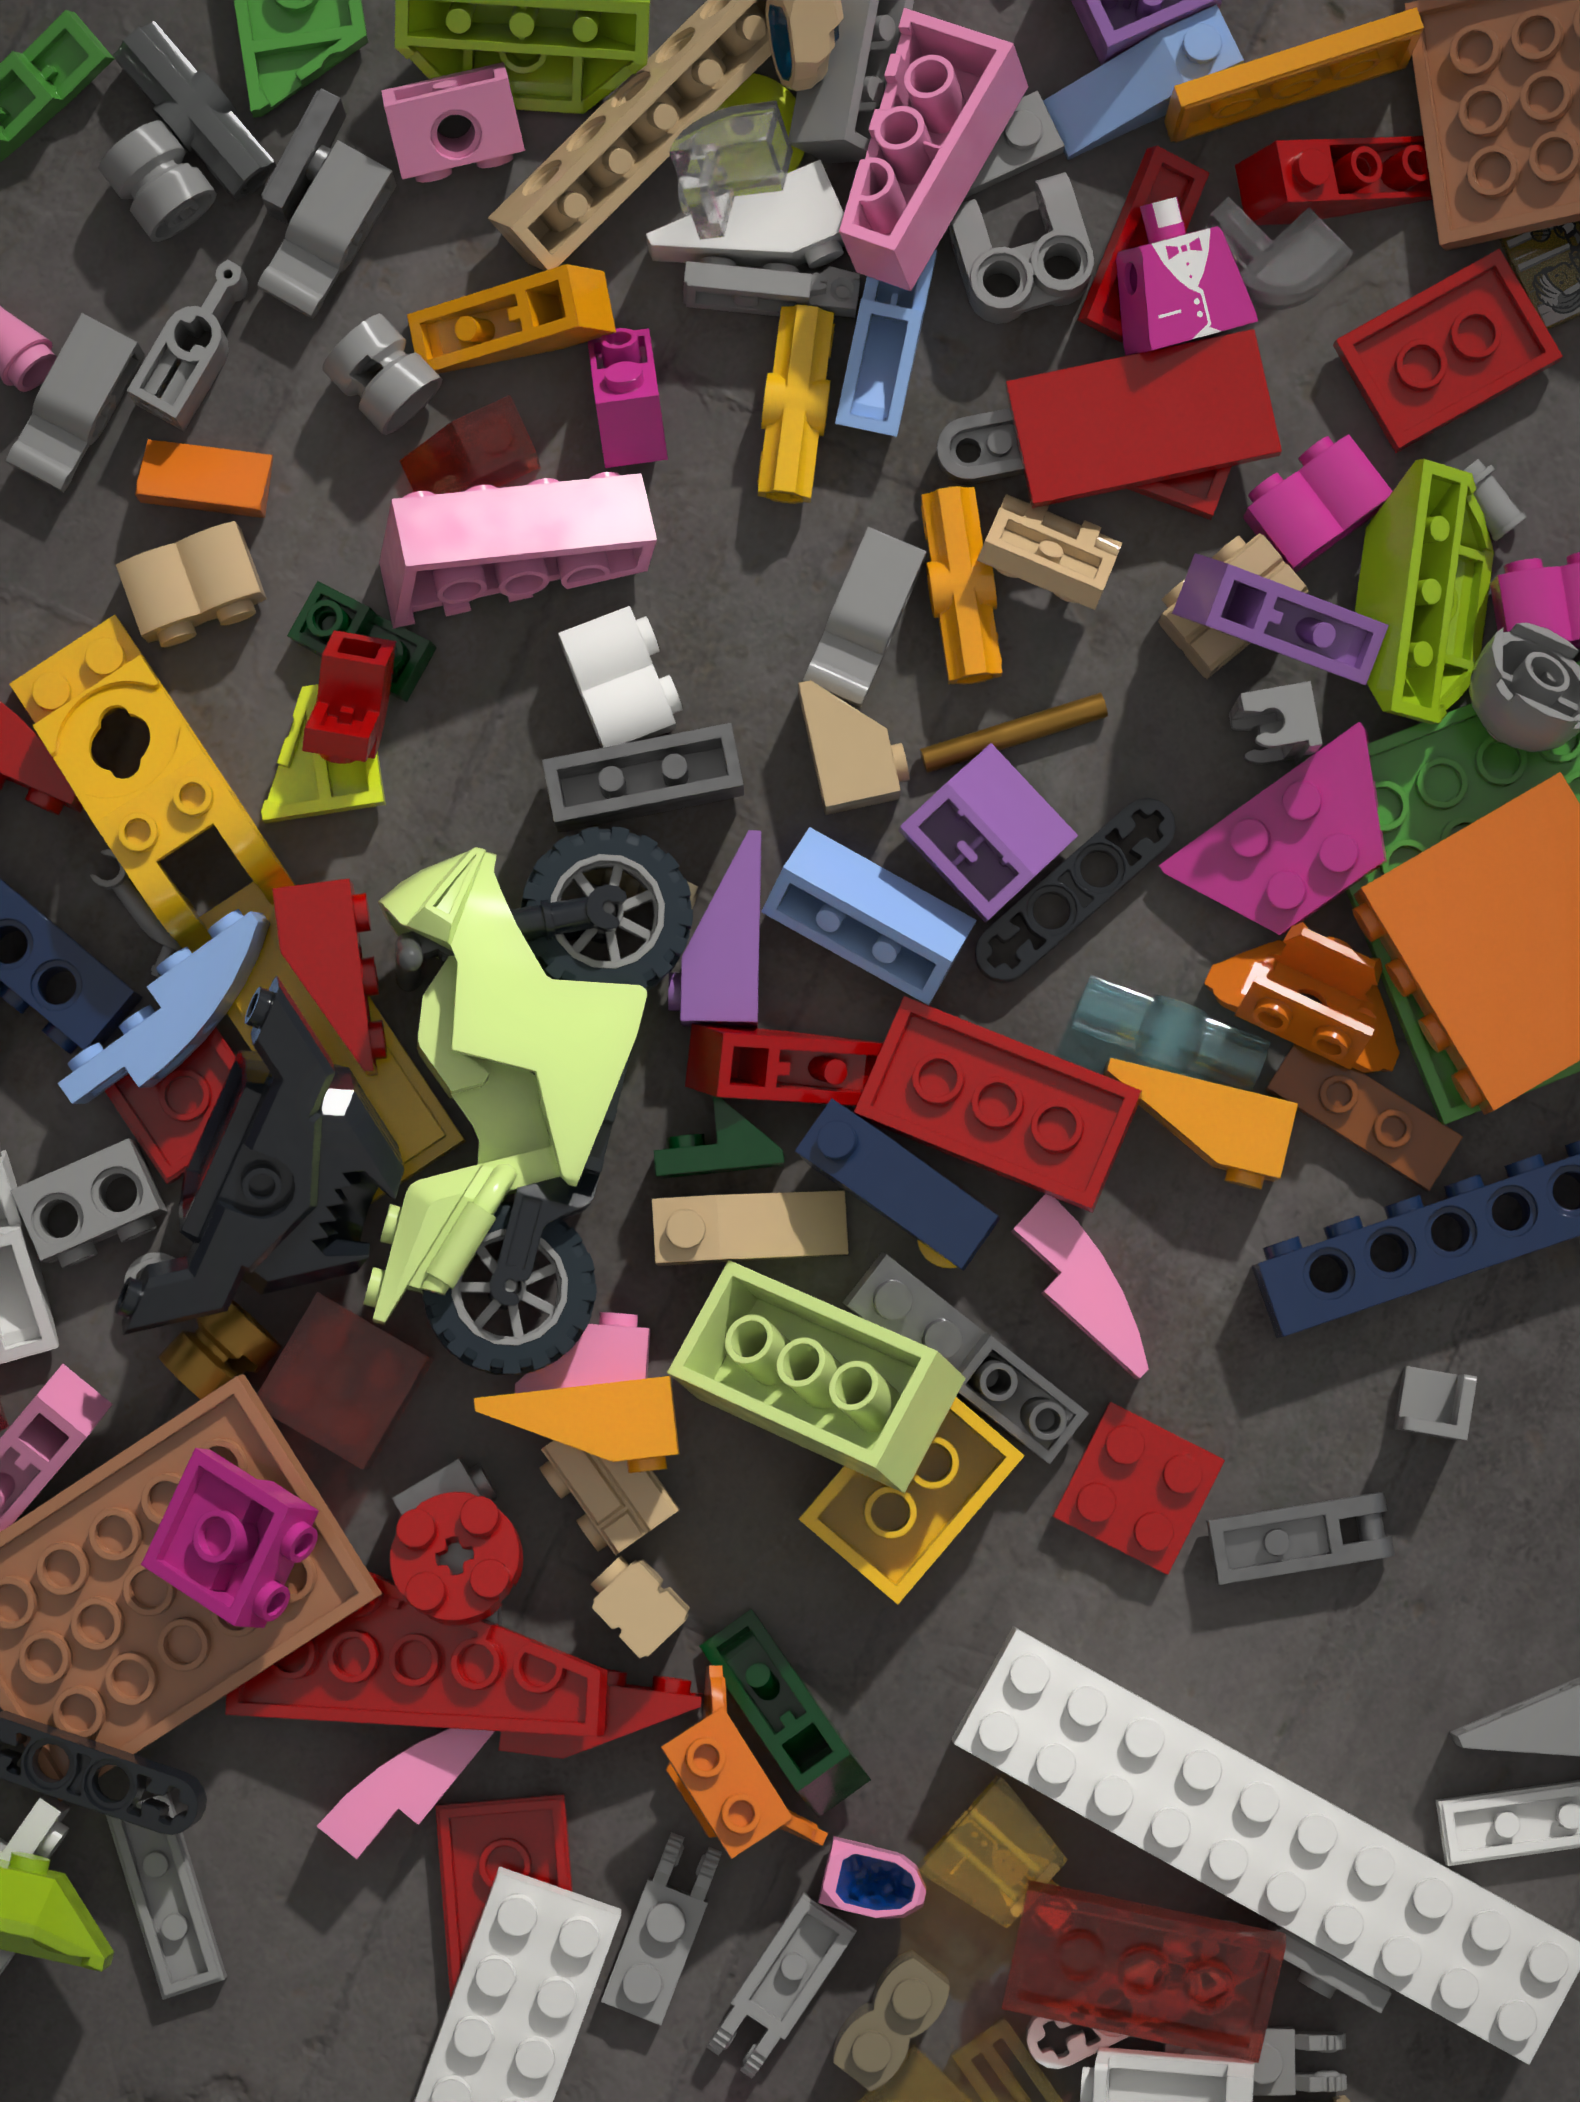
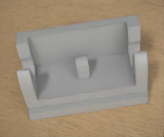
M1311 681L1240 693L1229 712L1232 730L1251 731L1253 728L1260 727L1255 743L1267 749H1253L1245 753L1244 760L1249 763L1263 765L1295 759L1296 765H1299L1315 754L1322 746Z

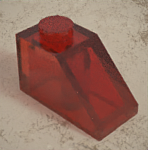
M511 395L451 421L400 460V464L413 492L429 491L434 494L465 492L467 489L478 485L499 487L541 468L536 449Z

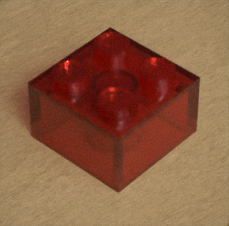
M317 1292L257 1395L270 1416L360 1469L367 1470L373 1465L435 1358L329 1296Z

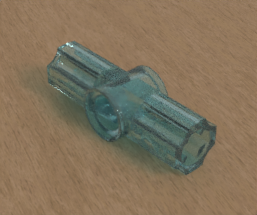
M1092 975L1088 978L1070 1027L1099 1040L1133 1050L1132 1055L1165 1070L1179 1074H1187V1071L1224 1085L1249 1092L1253 1091L1260 1076L1270 1045V1041L1262 1039L1258 1035L1208 1019V1014L1205 1011L1185 1002L1162 995H1154L1152 998Z

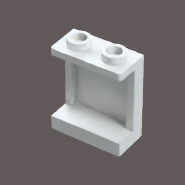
M1098 2047L1095 2068L1083 2067L1080 2102H1253L1255 2060Z

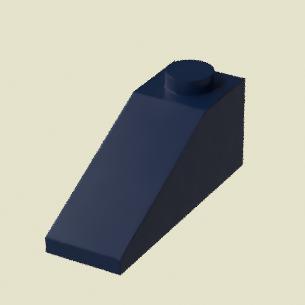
M834 1099L829 1101L795 1150L817 1172L962 1271L969 1265L1000 1220V1217Z

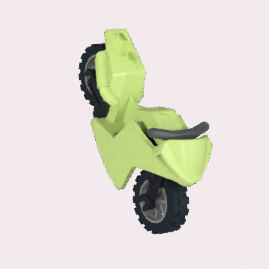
M598 827L581 830L579 834L560 839L535 864L523 891L521 907L517 909H509L496 879L494 868L497 854L486 852L485 849L478 847L420 870L400 882L378 901L384 916L398 937L395 943V972L399 988L410 992L419 987L421 983V964L424 961L437 958L443 964L423 994L417 1050L419 1056L449 1098L454 1099L472 1124L479 1140L477 1165L420 1179L409 1186L402 1207L389 1205L380 1242L392 1245L386 1270L373 1267L363 1305L374 1307L373 1322L385 1325L407 1289L423 1294L426 1317L440 1343L462 1363L493 1375H522L542 1369L556 1362L580 1339L592 1316L597 1293L593 1260L582 1243L583 1240L573 1227L570 1228L564 1220L585 1211L594 1199L612 1125L618 1110L617 1106L632 1047L638 1034L647 991L655 987L675 967L688 942L693 921V909H691L690 901L691 892L688 882L678 870L679 865L669 853L666 854L657 847L658 843L643 834L640 837L629 833V829L622 827L600 830ZM612 868L609 885L597 887L595 890L583 875V873L594 869ZM622 871L637 879L646 891L627 899L626 892L619 888ZM572 881L576 883L585 895L582 898L560 901L564 891ZM650 901L652 902L654 919L651 931L623 917V913ZM617 928H620L642 939L645 943L635 953L621 959L615 931ZM578 939L573 946H571L568 942L570 940ZM590 941L600 944L606 943L610 961L594 960L580 954V952ZM515 1194L513 1202H503L507 1195ZM502 1241L496 1263L485 1246ZM538 1250L550 1262V1265L532 1272ZM477 1254L491 1272V1280L489 1282H461L462 1276ZM553 1274L556 1275L558 1291L555 1305L526 1291V1286ZM461 1292L488 1293L491 1303L475 1322L464 1307ZM520 1300L549 1315L538 1328L527 1334H523L518 1309ZM498 1309L508 1311L513 1337L495 1335L482 1328Z

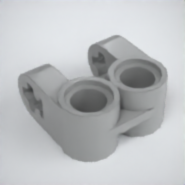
M1066 172L1034 182L1037 204L1046 234L1038 241L1015 248H992L982 213L975 199L963 202L948 226L947 230L969 303L974 312L983 320L995 324L1009 323L1020 317L1022 313L1047 305H1069L1079 300L1086 292L1094 266V256L1077 199ZM1054 256H1064L1075 263L1078 272L1069 279L1059 280L1047 273L1044 263ZM1000 273L1008 275L1015 281L1018 289L1008 297L999 298L992 296L983 285L987 277Z

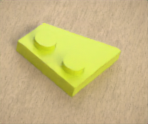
M319 684L303 686L301 688L293 713L294 720L289 735L284 740L277 761L278 768L268 799L264 800L261 809L262 820L265 824L386 805L378 751L375 759L368 758L366 762L354 761L346 764L329 762L319 754L302 751L304 729L317 702Z

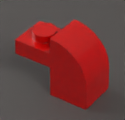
M333 630L322 654L317 702L304 729L302 751L319 754L323 759L339 764L352 763L354 761L366 762L368 758L375 759L389 703L396 641Z

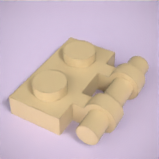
M1006 494L977 561L994 567L998 572L1007 577L1020 578L1051 591L1064 601L1079 603L1095 610L1122 542L1101 534L1100 530L1102 527L1084 520L1083 524L1079 525L1047 511L1049 505L1032 508L1031 501L1027 503Z

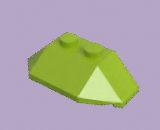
M395 0V49L407 60L410 59L428 79L504 62L515 110L584 114L613 92L632 74H636L647 65L650 0Z
M1427 459L1415 460L1366 527L1355 612L1389 625L1367 681V685L1381 710L1428 724H1439L1447 715L1446 710L1459 700L1470 686L1471 674L1475 662L1481 653L1494 550L1484 514L1473 494L1476 491V486L1472 473Z
M11 1852L10 1861L0 1859L1 1950L100 1972L112 1964L114 1955L112 1947L65 1873L48 1870L50 1859L34 1854Z

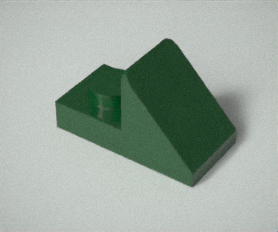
M713 1096L718 1144L705 1145L704 1134H690L666 1138L667 1149L654 1150L657 1179L784 1167L783 1150L723 1099Z

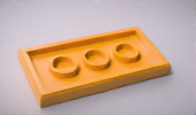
M1417 7L1175 85L1164 120L1170 141L1177 143L1405 69L1424 29Z

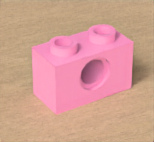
M504 62L381 90L402 179L415 177L417 182H433L451 175L452 168L471 163H476L479 168L497 167L512 161L514 153L525 151ZM450 115H462L471 121V127L468 132L459 138H447L441 135L437 129L441 121Z

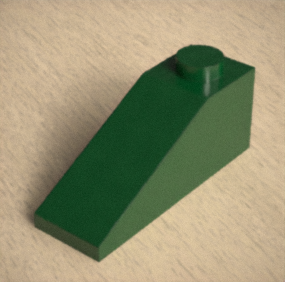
M752 1609L699 1646L712 1666L722 1665L726 1687L797 1793L818 1818L871 1781L838 1730Z

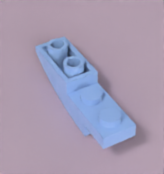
M237 909L221 918L208 929L212 939L192 953L188 947H184L162 961L156 967L160 977L147 986L161 1008L156 1012L151 1005L142 1008L119 1026L124 1034L122 1037L105 1049H103L100 1043L93 1044L68 1062L67 1065L72 1073L59 1081L58 1085L72 1104L88 1103L128 1073L139 1088L154 1087L180 1066L206 1040L226 1015L244 987L259 957L270 926V922L265 915L253 911L243 915Z

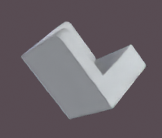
M1403 1366L1393 1429L1451 1440H1467L1477 1376L1456 1375Z

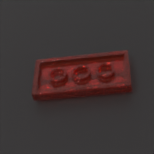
M1028 1880L1004 1988L1002 2009L1259 2063L1286 1949V1933Z

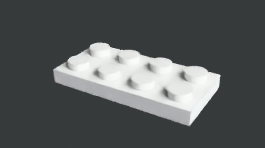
M499 1866L413 2102H553L619 1923L621 1909Z

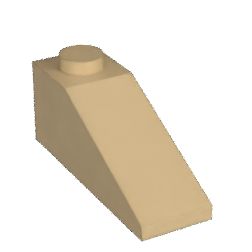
M845 1191L729 1194L652 1199L655 1263L657 1266L728 1262V1260L737 1262L849 1255Z

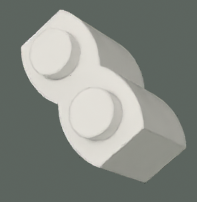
M630 606L558 633L561 647L601 748L655 738L676 730L673 714L683 711L682 704L670 675L659 679L652 664L650 655L658 653L660 650L647 616L635 620Z

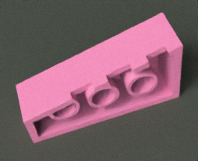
M904 8L898 26L901 36L895 54H890L884 74L887 84L880 108L874 109L868 129L871 135L865 159L859 161L839 233L857 273L912 291L1028 89V84L1014 43Z
M603 472L589 479L562 482L552 478H543L523 486L497 488L493 485H478L467 489L465 492L445 494L417 491L407 494L402 498L391 499L379 564L393 629L415 624L413 612L443 606L446 617L471 611L469 601L488 595L502 593L508 596L509 602L531 598L533 594L544 589L550 581L560 579L561 584L566 589L646 572L650 565L657 538L641 473L620 475L615 472Z

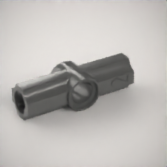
M154 21L149 25L139 26L122 41L121 46L113 56L120 67L155 106L153 111L158 119L165 122L186 152L191 153L193 151L199 157L211 175H214L228 194L230 193L236 201L256 192L267 182L269 176L276 168V163L235 116L237 111L227 96L204 70L196 71L184 57L178 46Z

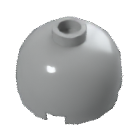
M1516 623L1510 632H1503V628L1496 632L1475 662L1469 688L1472 707L1487 732L1501 743L1529 752L1548 751L1561 747L1580 732V666L1572 659L1579 650L1568 640L1553 631L1530 623Z

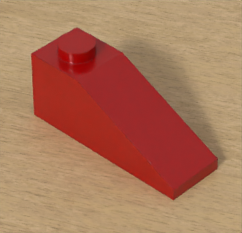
M692 1023L685 1087L723 1098L828 1104L831 1099H834L841 1105H857L884 1042L753 1027Z

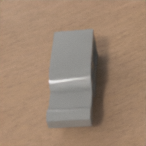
M337 140L291 218L286 230L285 239L271 263L261 275L257 284L258 288L309 318L314 319L337 277L351 264L394 192L397 184L393 171Z
M228 259L218 266L215 275L217 281L202 307H184L176 311L169 318L127 389L135 405L183 432L186 430L227 359L229 353L228 340L221 326L235 302L244 299L248 292L249 282L242 268ZM204 330L212 333L210 343L205 348L201 345H195L190 352L182 349L183 342L188 335L199 338Z
M81 313L36 396L32 415L18 440L10 449L6 462L64 493L71 483L74 473L89 445H92L105 429L145 357L138 342Z
M867 528L803 682L811 680L836 697L862 707L880 662L891 642L925 563V550L873 528Z

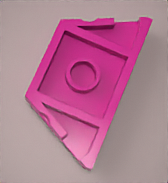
M1358 722L1158 865L1163 873L1283 936L1290 930L1291 926L1301 923L1386 863L1383 832L1380 828L1378 815L1379 805L1375 781H1373L1368 749V732L1363 724Z

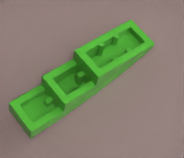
M65 10L23 53L12 51L0 63V163L69 104L115 59L75 12Z

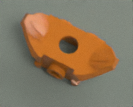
M1304 922L1291 926L1283 941L1276 940L1212 965L1204 982L1207 989L1214 993L1217 1002L1224 1008L1235 1012L1234 1016L1350 1070L1353 1067L1363 1073L1392 1072L1400 1052L1396 1044L1392 1025L1377 987L1383 970L1381 959L1369 958L1358 953L1341 939L1324 937L1308 929ZM1301 994H1310L1316 997L1322 1004Z
M722 1665L706 1666L703 1720L661 1746L662 1751L669 1760L665 1770L708 1838L717 1837L730 1859L778 1828L818 1846H823L828 1833L819 1829L818 1824L787 1809L727 1714L726 1682L723 1677Z

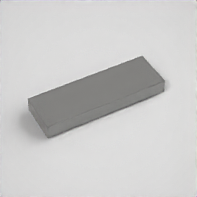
M170 1792L166 1795L151 1797L169 1805L168 1816L174 1818L177 1815ZM147 1799L138 1801L136 1806L141 1809V1803ZM106 1815L162 1999L164 2000L225 1980L227 1974L183 1832L174 1835L161 1834Z

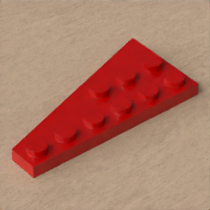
M369 1572L382 1595L226 1695L225 1715L604 1737L608 1670L485 1619L469 1625H443L419 1613L401 1595L394 1581Z

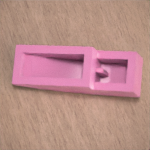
M1044 1194L1011 1231L1013 1235L1058 1274L1041 1294L1135 1380L1140 1379L1149 1368L1140 1333L1123 1290L1104 1256L1079 1222L1056 1198Z
M445 1728L419 1740L383 1763L348 1792L317 1827L354 1858L358 1859L398 1809L419 1825L495 1731Z

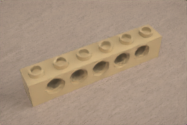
M707 0L648 58L645 67L636 74H632L488 217L489 221L528 264L544 271L558 267L772 55L765 15L767 0Z

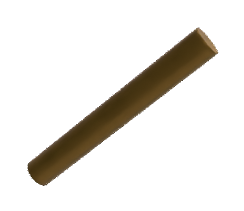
M1097 693L921 748L920 753L926 772L929 773L974 759L991 743L1000 751L1108 717V711L1102 693Z

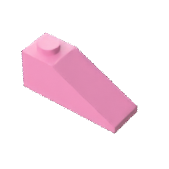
M64 1364L59 1367L0 1437V1532L17 1520L113 1405Z

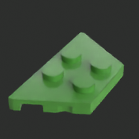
M234 0L250 110L253 118L266 115L369 43L362 0Z

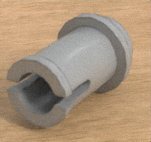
M1477 459L1463 471L1473 475L1476 491L1473 494L1484 514L1488 531L1492 535L1491 538L1496 542L1527 516L1519 510L1491 475L1495 468L1492 465L1486 468Z

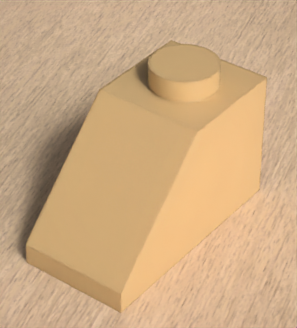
M813 681L798 683L799 699L825 815L898 800L901 792L899 782L910 780L902 743L891 745L887 728Z

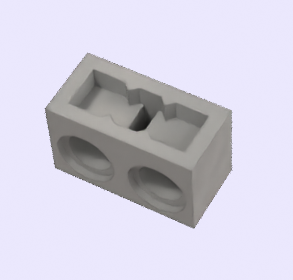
M129 1138L10 1190L40 1261L53 1263L59 1260L62 1269L77 1265L96 1256L98 1252L94 1244L118 1234L121 1243H124L155 1230L157 1226L153 1218L168 1212L138 1142ZM128 1176L136 1185V1200L129 1209L115 1212L107 1203V1188L116 1178ZM69 1202L77 1211V1226L70 1235L56 1238L48 1228V1215L57 1204Z

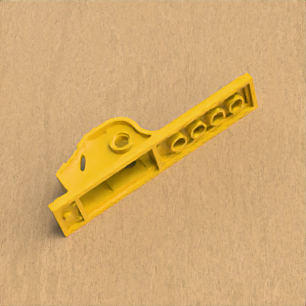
M116 615L111 616L9 683L34 721L33 728L55 760L93 824L157 919L182 948L188 947L192 953L212 939L208 929L221 918L237 909L243 915L250 911L263 913L270 922L259 957L244 987L227 1012L251 1051H256L252 1044L251 1038L253 1027L245 1024L248 1006L257 988L262 987L269 990L272 981L278 976L331 1057L333 1064L349 1067L397 1142L403 1161L402 1164L404 1165L400 1184L464 1143L465 1139L370 996H368L371 1021H383L387 1046V1058L376 1060L378 1075L368 1076L363 1071L280 953L272 888L294 886L295 883ZM119 708L128 711L131 717L144 721L150 731L149 746L140 759L138 771L133 776L125 779L116 778L110 770L101 768L91 753L92 742L97 732L101 729L102 719ZM215 825L253 882L202 916H199L189 899L178 890L159 861ZM379 1187L371 1204L386 1194Z

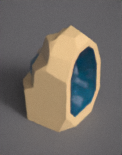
M767 0L765 15L769 46L781 84L794 91L813 88L826 75L830 53L835 47V42L839 39L838 25L844 18L841 0Z

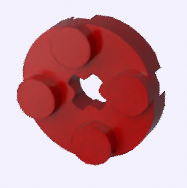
M449 1492L433 1496L421 1502L415 1509L406 1511L400 1517L396 1525V1535L390 1550V1568L398 1591L419 1613L443 1625H469L493 1615L503 1605L501 1601L509 1595L513 1584L516 1587L522 1574L523 1549L514 1525L490 1499L466 1492ZM459 1542L463 1549H473L474 1555L473 1559L463 1563V1573L453 1575L448 1565H440V1557L448 1552L449 1545Z

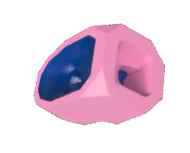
M833 1836L818 1903L852 1913L883 1919L905 1918L923 1907L926 1886L915 1863L898 1852Z

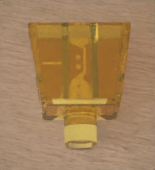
M999 1773L917 1864L918 1870L926 1878L1006 1928L1026 1908L1051 1932H1054L1065 1922L1078 1905L1068 1893L1052 1880L1068 1859L1006 1779Z

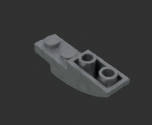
M883 1252L880 1253L842 1302L861 1318L938 1351L966 1378L958 1395L1049 1464H1051L1089 1414L991 1335L985 1333Z

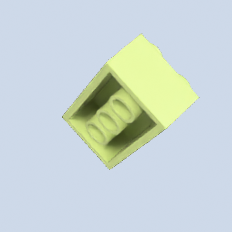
M730 1260L725 1265L667 1371L672 1378L697 1399L903 1493L906 1492L966 1379L938 1351Z

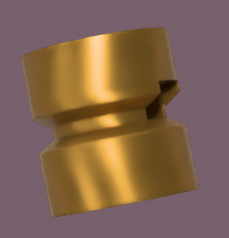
M232 1300L228 1311L196 1318L198 1329L195 1332L182 1330L158 1357L176 1378L199 1399H203L246 1371L258 1373L281 1348V1345L258 1321L237 1302Z

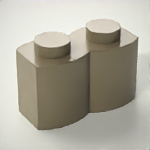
M912 1949L896 1957L880 1975L874 1988L872 2001L856 2009L845 2020L838 2031L833 2046V2063L869 2091L885 2084L902 2065L909 2048L910 2039L927 2030L943 2011L950 1990L948 1978Z

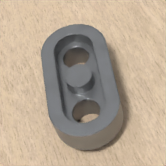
M1010 408L958 418L950 422L939 436L936 450L939 467L948 478L955 482L975 484L1024 474ZM969 443L976 446L980 453L979 458L972 463L962 462L956 455V450L960 445Z

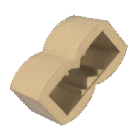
M235 521L208 528L176 543L143 552L116 564L141 636L148 643L159 640L161 647L178 645L194 638L197 635L195 627L218 618L220 625H230L248 619L256 614L254 605L267 599L242 529Z

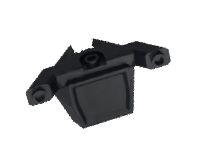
M278 976L272 981L269 990L258 987L250 1001L245 1016V1024L253 1027L251 1038L256 1051H238L183 1174L179 1203V1232L193 1242L187 1256L148 1264L139 1280L132 1277L126 1280L115 1309V1314L123 1316V1335L226 1312L231 1305L241 1280L263 1295L357 1273L369 1258L370 1243L361 1242V1235L368 1209L378 1187L390 1198L396 1199L404 1172V1165L402 1164L403 1161L397 1142L349 1067L333 1064L331 1057Z

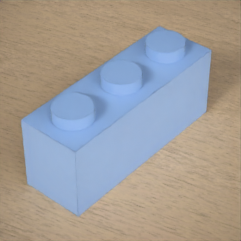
M811 827L808 828L783 866L761 911L763 914L928 1006L977 921Z

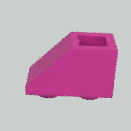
M617 328L614 334L602 335L601 338L588 341L605 468L668 460L649 328L640 330Z

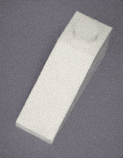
M818 160L646 233L647 247L652 260L661 262H699L704 257L715 256L733 260L737 266L763 267L769 263H784L797 267L807 262L809 268H817L836 260L844 253L842 247L845 245L839 233L844 212L821 160Z

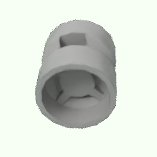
M160 120L144 124L119 140L105 154L98 167L120 199H134L130 212L152 242L163 241L185 230L211 207L217 196V193L199 168L191 167L189 163H182L186 151L165 122Z
M379 313L369 317L350 331L330 352L323 363L322 370L345 395H359L361 399L358 409L381 434L387 435L405 425L419 413L437 393L443 379L420 354L416 352L406 354L404 352L406 339ZM382 366L383 369L377 373L376 371Z

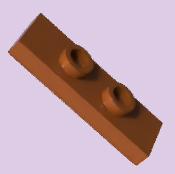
M1296 1044L1292 1045L1265 1088L1282 1100L1298 1103L1297 1110L1426 1192L1430 1191L1463 1138L1446 1125H1442L1441 1122L1353 1067L1351 1070Z

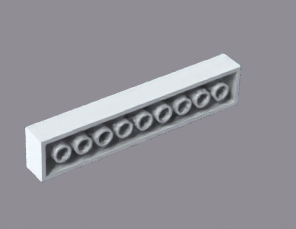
M1014 1626L951 1739L956 1746L1530 2065L1580 1971V1941Z

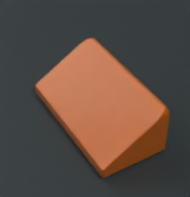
M148 439L137 479L135 496L140 503L265 518L274 457L270 454Z

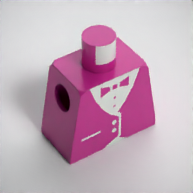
M1177 197L1140 206L1149 244L1120 251L1116 257L1123 346L1126 355L1152 351L1258 322L1256 311L1224 233L1218 226L1186 234Z

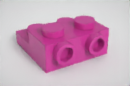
M195 1448L141 1565L231 1625L265 1628L267 1622L277 1619L289 1603L290 1590L284 1585L294 1564L306 1559L316 1545L318 1533L312 1525L319 1510L273 1481L254 1478L212 1450Z

